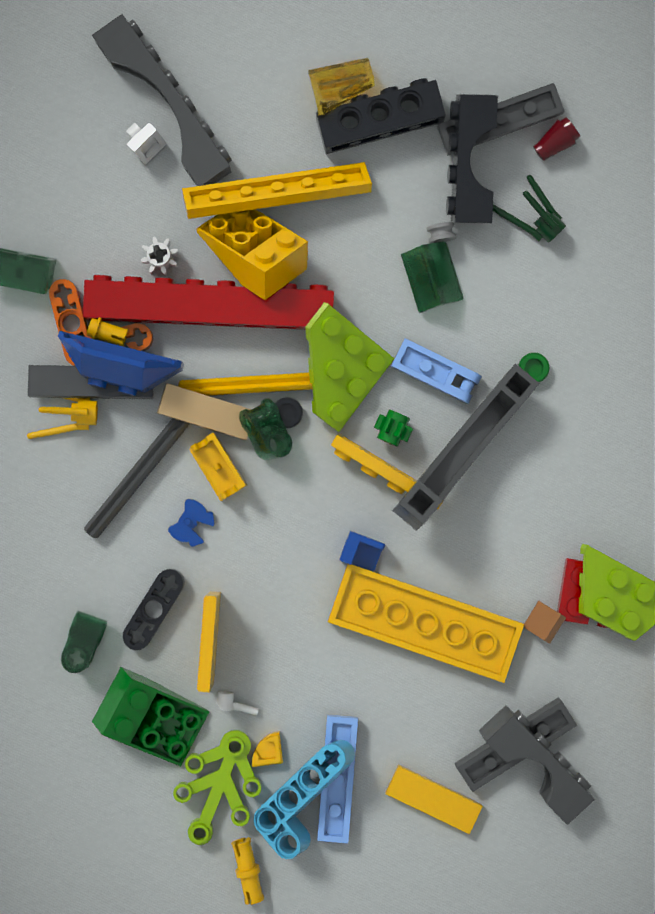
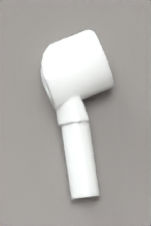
M217 692L216 703L221 710H235L257 716L259 708L234 702L233 692Z

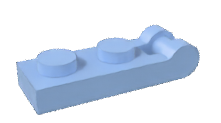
M406 338L391 365L392 368L466 404H469L472 398L470 393L474 385H478L482 378L478 373ZM456 375L463 378L460 388L451 385Z

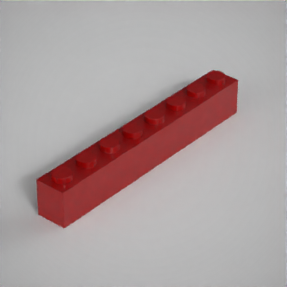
M93 275V280H84L83 318L89 321L92 318L98 319L100 317L102 321L305 330L306 325L324 302L333 307L334 291L328 290L327 285H310L308 290L297 289V284L288 283L264 300L245 287L235 286L234 281L220 280L217 281V285H204V280L186 279V284H174V279L155 278V283L143 282L141 277L126 276L124 281H112V276Z

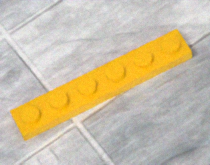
M362 162L182 188L187 217L192 219L370 193L372 182L366 164Z

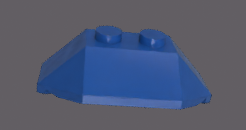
M59 330L58 338L79 373L88 379L87 384L106 389V385L111 384L119 386L118 392L136 396L137 391L146 393L180 373L184 368V363L180 360Z

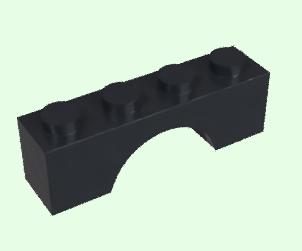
M457 94L456 101H451L450 120H455L454 133L449 135V152H454L453 165H448L447 171L448 184H452V196H447L446 214L451 215V221L455 223H492L494 192L483 187L475 179L471 170L470 156L476 141L484 133L497 128L498 95Z

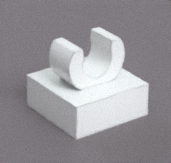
M134 123L126 130L132 137L127 146L144 165L167 144L150 123L143 129Z

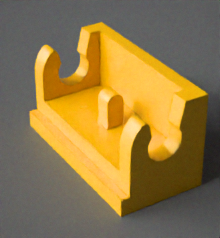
M212 432L202 441L190 446V452L220 501L225 500L247 486L216 433Z

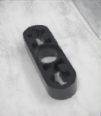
M166 569L159 573L123 631V641L128 648L141 650L151 642L184 588L185 580L181 572L176 569ZM174 575L178 588H171L167 592L165 597L171 598L170 602L167 603L163 597L154 595L153 592L157 589L161 593L165 587V582L162 581L163 577L169 578ZM151 600L158 601L162 605V614L157 618H151L145 612V606ZM140 615L145 622L155 626L153 629L150 626H146L142 633V636L145 638L144 642L139 640L137 643H133L131 641L133 635L130 633V630L136 631L141 626L142 621L137 620Z

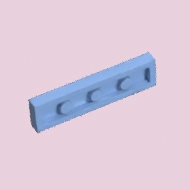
M327 714L325 746L336 740H345L352 745L356 753L358 717ZM335 751L336 755L327 761L329 765L338 761L339 752ZM355 757L351 765L321 792L317 841L348 843Z

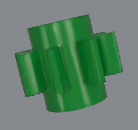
M390 409L386 416L379 414L374 426L375 429L379 430L377 438L396 447L399 446L401 440L408 442L413 428L407 426L410 418Z

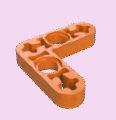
M66 279L55 281L50 286L49 297L58 332L60 330L79 336L84 334V337L92 339V337L86 335L88 326L86 319L83 318V306L77 287ZM65 286L67 290H72V294L67 295L68 303L71 307L76 304L77 309H66L60 313L59 308H65L63 299L56 297V294L61 292L60 287ZM69 315H76L80 320V326L74 332L66 331L63 326L64 319ZM135 323L121 327L128 329V334L125 336L126 339L134 337L136 330H140L142 334H147V338L143 339V345L139 346L136 342L126 343L128 348L144 352L152 346L153 334L146 325ZM62 344L66 360L71 365L75 366V364L73 363L72 359L70 358L69 354L67 353L66 349Z

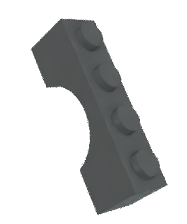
M505 705L479 729V732L487 744L506 763L520 758H529L543 764L545 776L539 793L546 804L568 825L595 800L588 791L591 787L590 783L579 772L575 776L570 772L568 768L572 765L559 751L554 755L548 749L552 744L539 730L534 734L528 728L531 722L519 709L514 713Z

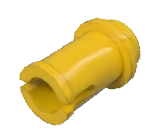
M99 317L98 319H91L86 335L95 340L99 339L111 344L124 346L128 329L103 322L102 318Z

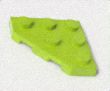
M324 302L305 327L306 340L309 341L310 383H312L314 399L312 400V412L334 430L340 432L395 358L331 305Z

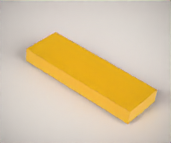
M399 764L385 791L386 795L467 834H470L483 807L481 803Z

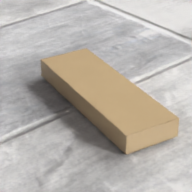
M168 383L164 386L157 414L242 440H247L255 410Z

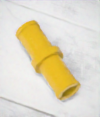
M251 838L236 839L231 843L238 867L235 870L236 877L241 880L245 904L249 905L250 902L251 905L264 900L258 876L261 872L259 864L255 863Z

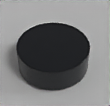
M290 397L279 399L272 408L273 420L282 428L288 429L297 426L303 416L300 403Z

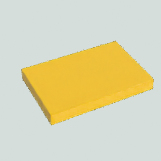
M210 591L204 597L197 681L198 692H210L214 685L221 592Z

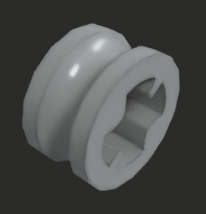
M444 222L428 226L427 232L431 233V238L428 239L429 243H442L456 239V234L452 233L454 222Z

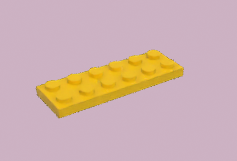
M347 564L328 619L329 623L502 683L505 682L524 624L353 564Z

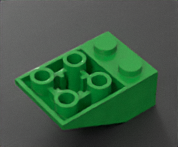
M120 667L92 723L103 736L181 766L209 711L142 675Z

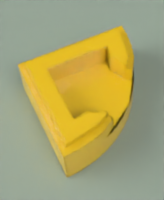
M280 731L268 734L258 743L253 753L252 767L283 763Z

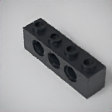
M427 78L415 80L410 83V87L399 90L397 86L385 88L377 96L359 95L351 98V103L340 106L337 102L323 105L320 108L321 111L316 112V121L325 154L443 123L446 117L437 81L432 80L428 82ZM410 100L416 103L418 109L408 113L402 109L401 104L404 101ZM381 108L387 112L388 117L385 120L378 121L372 117L371 112L374 109ZM352 116L357 119L358 125L352 129L345 128L341 123L342 119Z

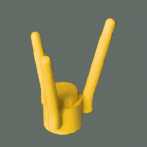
M64 398L78 403H72L71 408L39 407L40 413L71 415V421L77 423L31 432L27 434V437L32 439L75 430H89V425H97L98 402L91 401L90 398Z

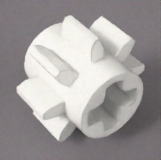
M153 237L152 245L149 247L142 246L144 251L147 252V257L142 258L141 262L142 264H152L149 268L150 274L153 275L158 269L167 276V269L170 266L178 267L177 263L173 260V256L178 255L179 251L178 249L169 250L171 244L169 238L164 243H160L156 237ZM158 250L168 254L163 256L164 262L158 263L156 259H153L157 256L156 251Z

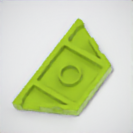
M582 544L580 554H583V573H580L579 586L581 587L579 613L629 640L636 641L655 625V581L591 546Z

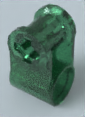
M265 398L259 406L251 410L244 409L239 413L241 425L247 432L258 457L263 460H272L284 457L290 453L292 439L280 417L276 404L271 399ZM271 438L276 442V451H273L270 446Z
M79 610L77 611L61 655V664L66 671L79 673L90 666L108 621ZM80 651V657L84 659V662L75 666L73 664L74 659L70 657V654Z

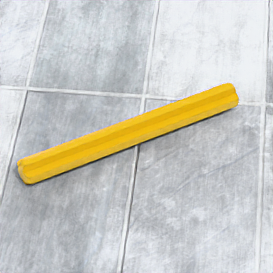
M309 373L180 380L178 383V387L207 396L313 389Z

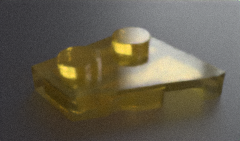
M368 58L308 70L318 115H324L375 86L374 75Z

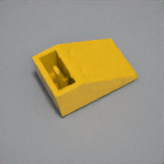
M257 209L215 215L196 228L200 237L240 284L264 300L307 270L308 241Z

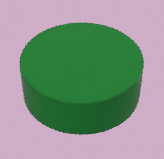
M540 353L526 354L518 363V366L537 382L543 381L548 376L550 368L548 360Z

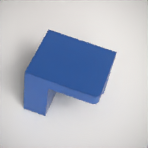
M350 530L339 560L374 571L381 552L384 550L385 543Z

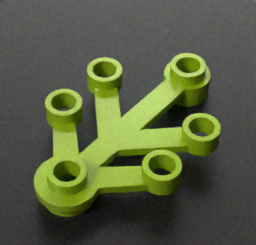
M231 730L222 737L219 746L200 754H190L185 761L186 770L196 774L203 769L205 764L223 758L219 770L188 783L180 782L173 791L175 800L185 803L190 800L193 794L212 787L200 818L193 820L188 828V837L196 845H204L211 840L213 835L211 821L223 792L232 810V822L237 826H244L249 821L250 811L243 805L231 776L235 763L244 779L243 792L245 795L256 797L261 792L262 783L255 777L247 758L251 749V742L243 731ZM232 741H238L241 744V749L239 751H232L229 744ZM192 758L198 759L200 767L192 768L189 765V760ZM249 782H255L258 785V789L255 792H250L247 789L246 785ZM180 787H185L189 795L187 797H180L177 790ZM237 811L245 812L246 819L242 821L237 820L235 813ZM195 829H204L206 835L203 838H198L194 833Z

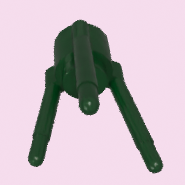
M528 175L527 180L546 209L545 211L528 191L523 192V196L540 215L534 222L537 228L531 227L494 204L493 212L528 232L538 242L544 238L549 243L566 225L561 221L562 217L555 211L534 178Z

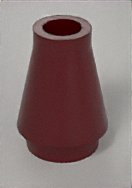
M565 117L561 121L557 119L533 148L539 157L545 161L547 158L575 145V141L581 136L571 121Z

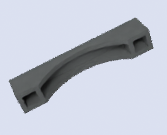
M121 14L92 34L97 46L114 69L130 73L145 81L157 90L170 105L180 127L182 141L181 163L196 186L215 184L230 174L231 168L228 163L232 161L231 157L222 145L218 148L211 140L214 133L205 120L200 123L193 114L197 110L187 95L183 97L179 95L175 89L179 84L169 70L162 71L158 65L161 58L151 44L148 47L143 44L140 39L143 33L134 20L128 22L124 15Z
M515 363L392 511L416 531L423 526L468 468L540 383Z

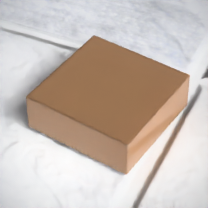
M538 601L524 623V628L550 644L566 617Z

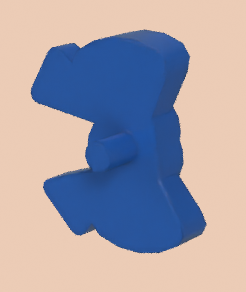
M186 499L184 512L181 514L178 522L168 528V532L180 542H189L191 547L202 544L204 542L203 539L193 528L196 527L197 521L214 526L213 513L206 512V508L199 501Z

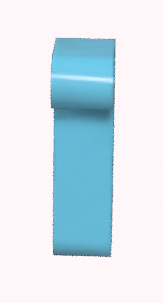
M336 740L322 747L255 812L253 820L256 829L281 858L292 859L309 847L311 841L310 834L296 816L351 765L355 752L348 741ZM335 751L339 752L338 761L329 765L327 761L336 755ZM311 770H315L319 774V784L312 781L310 776ZM290 790L294 791L298 796L297 804L290 800ZM268 811L275 814L276 824L269 820ZM288 835L295 838L297 848L290 846Z

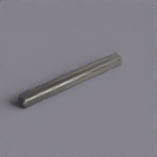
M173 418L86 524L84 530L93 538H98L190 425L189 423Z

